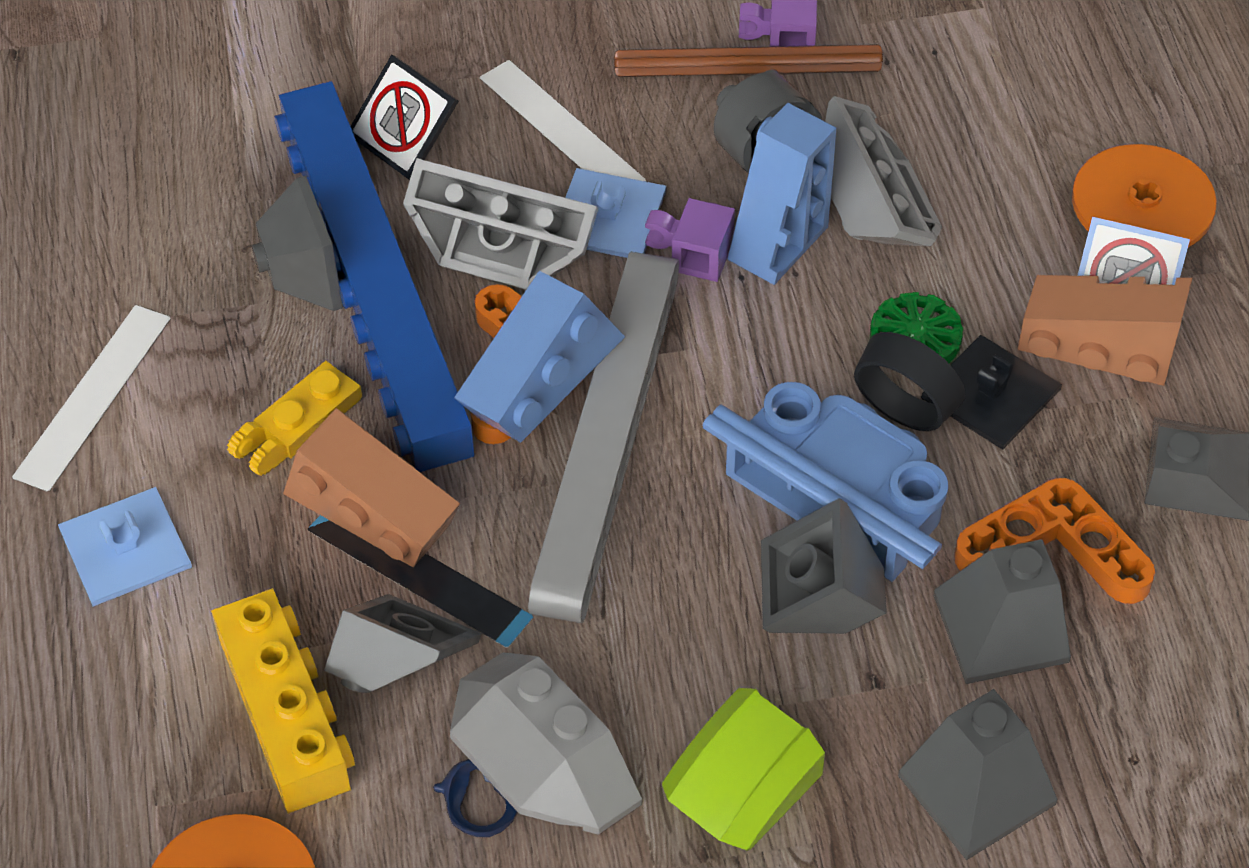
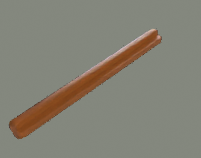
M878 44L617 50L614 55V71L618 77L758 74L771 69L776 70L780 74L878 72L881 70L883 63L882 48Z

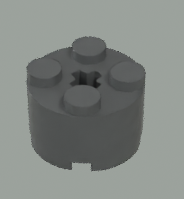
M771 69L750 76L737 85H729L719 93L716 101L719 108L714 120V135L718 144L749 174L757 142V132L767 117H774L787 103L821 120L822 116L813 104L776 70Z

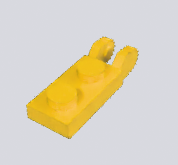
M325 360L253 420L254 422H246L240 427V430L236 431L231 439L228 440L227 450L235 458L240 459L246 455L248 456L249 452H253L257 448V451L250 457L249 467L257 475H266V473L270 472L272 468L277 467L287 457L291 459L295 456L301 445L336 408L345 414L362 398L361 386Z

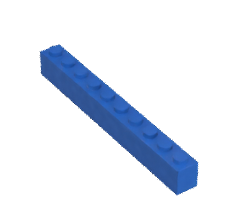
M330 81L279 94L282 114L275 115L274 118L281 142H290L291 146L286 147L292 172L293 174L302 173V176H307L333 245L336 270L342 280L338 281L341 301L345 309L351 307L354 309L355 315L350 316L358 345L367 343L369 351L364 352V357L372 381L380 379L383 388L378 389V394L386 418L395 417L398 426L392 427L400 456L409 455L414 468L419 472L474 457L470 421L464 406L454 398L458 391L333 82Z

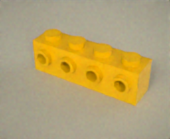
M272 588L211 610L218 639L287 814L350 791L351 787L347 769L355 766L354 757L346 736L342 734L335 737L330 727V723L337 721L327 691L324 690L318 693L315 691L311 680L318 678V672L309 648L305 647L298 650L294 637L300 636L301 633L292 607L288 605L281 608Z

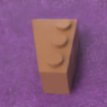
M1037 275L1023 318L1018 350L1033 353L1039 357H1049L1081 365L1088 369L1110 372L1130 377L1137 381L1164 386L1193 278H1176L1175 285L1146 284L1145 277H1129L1127 284L1099 283L1098 276Z
M337 408L297 450L283 492L289 498L378 547L390 557L401 560L411 567H414L449 527L460 505L457 500Z

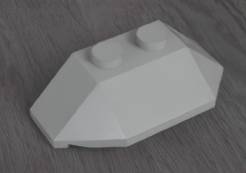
M833 96L828 102L825 119L826 123L837 128L831 199L842 219L844 230L849 236L858 240L865 239L887 245L931 246L936 241L942 225L909 160L890 134L875 122L877 116L868 105Z
M416 158L403 202L405 209L410 217H412L439 266L527 290L539 271L552 277L585 255L598 212V207L418 158Z
M503 652L460 679L451 723L450 739L519 814L560 825L583 827V831L599 835L642 805V797L610 730L539 656Z

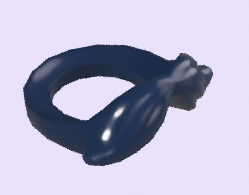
M470 759L460 761L451 768L442 782L435 784L433 787L435 792L444 794L447 814L451 823L462 832L474 837L490 838L501 833L514 821L518 812L494 787V790L499 793L506 804L503 816L497 822L486 826H478L468 822L461 813V806L466 795V787L469 785L470 772L479 769ZM483 775L485 781L491 783V782Z

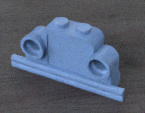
M785 382L769 390L764 399V407L750 421H747L723 405H719L713 414H710L704 420L703 429L727 444L726 475L798 521L838 498L847 502L883 565L885 578L891 582L905 569L908 560L924 569L941 550L942 544L929 535L938 526L941 519L942 506L946 501L948 492L947 477L938 466L926 461L927 449L915 434L906 429H900L885 420L870 406L858 403L844 395L829 396L820 402L817 393L809 386L797 382Z

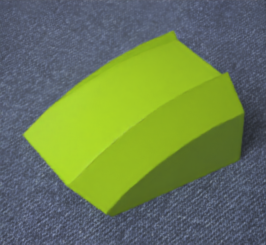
M738 688L691 741L662 782V786L669 802L716 839L748 851L823 775L825 752L809 728L801 726L761 696L757 689Z

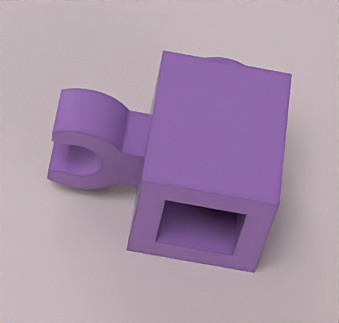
M771 0V9H764L756 3L740 4L739 38L753 40L762 35H770V47L815 46L817 0Z
M689 198L680 220H676L667 212L651 210L645 223V228L650 229L645 244L655 249L672 247V258L679 259V273L718 282L728 257L734 234L735 209Z

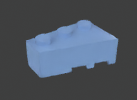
M539 271L454 398L478 419L521 443L625 336L584 293Z

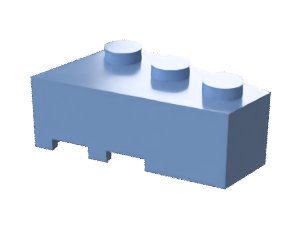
M787 103L774 117H767L763 121L756 136L757 142L727 258L729 261L775 285L828 228L836 127L790 103Z

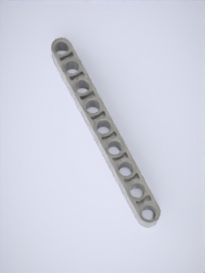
M632 251L628 255L609 318L625 338L594 369L533 576L528 603L529 614L576 623H583L585 620L675 296L679 274V259Z

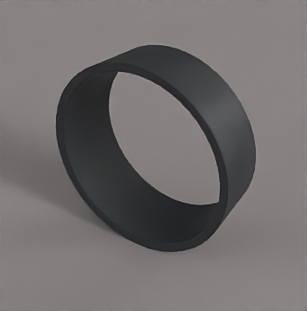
M881 332L873 335L854 371L855 382L859 390L878 411L891 420L914 430L933 431L938 429L965 399L964 385L952 366L928 346L902 334ZM879 366L892 369L912 380L930 397L934 404L918 399L901 389L886 376Z

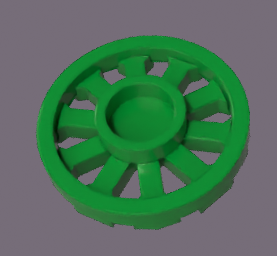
M919 292L902 293L894 299L891 297L878 307V310L873 314L870 325V338L880 332L902 334L928 346L948 363L954 360L962 345L963 327L960 315L953 307L947 306L944 300L935 295L921 296ZM917 307L924 308L921 314L918 313ZM901 308H906L907 314ZM935 312L940 314L939 316L933 317ZM941 341H943V342H949V343H951L952 345H945V344L942 343Z

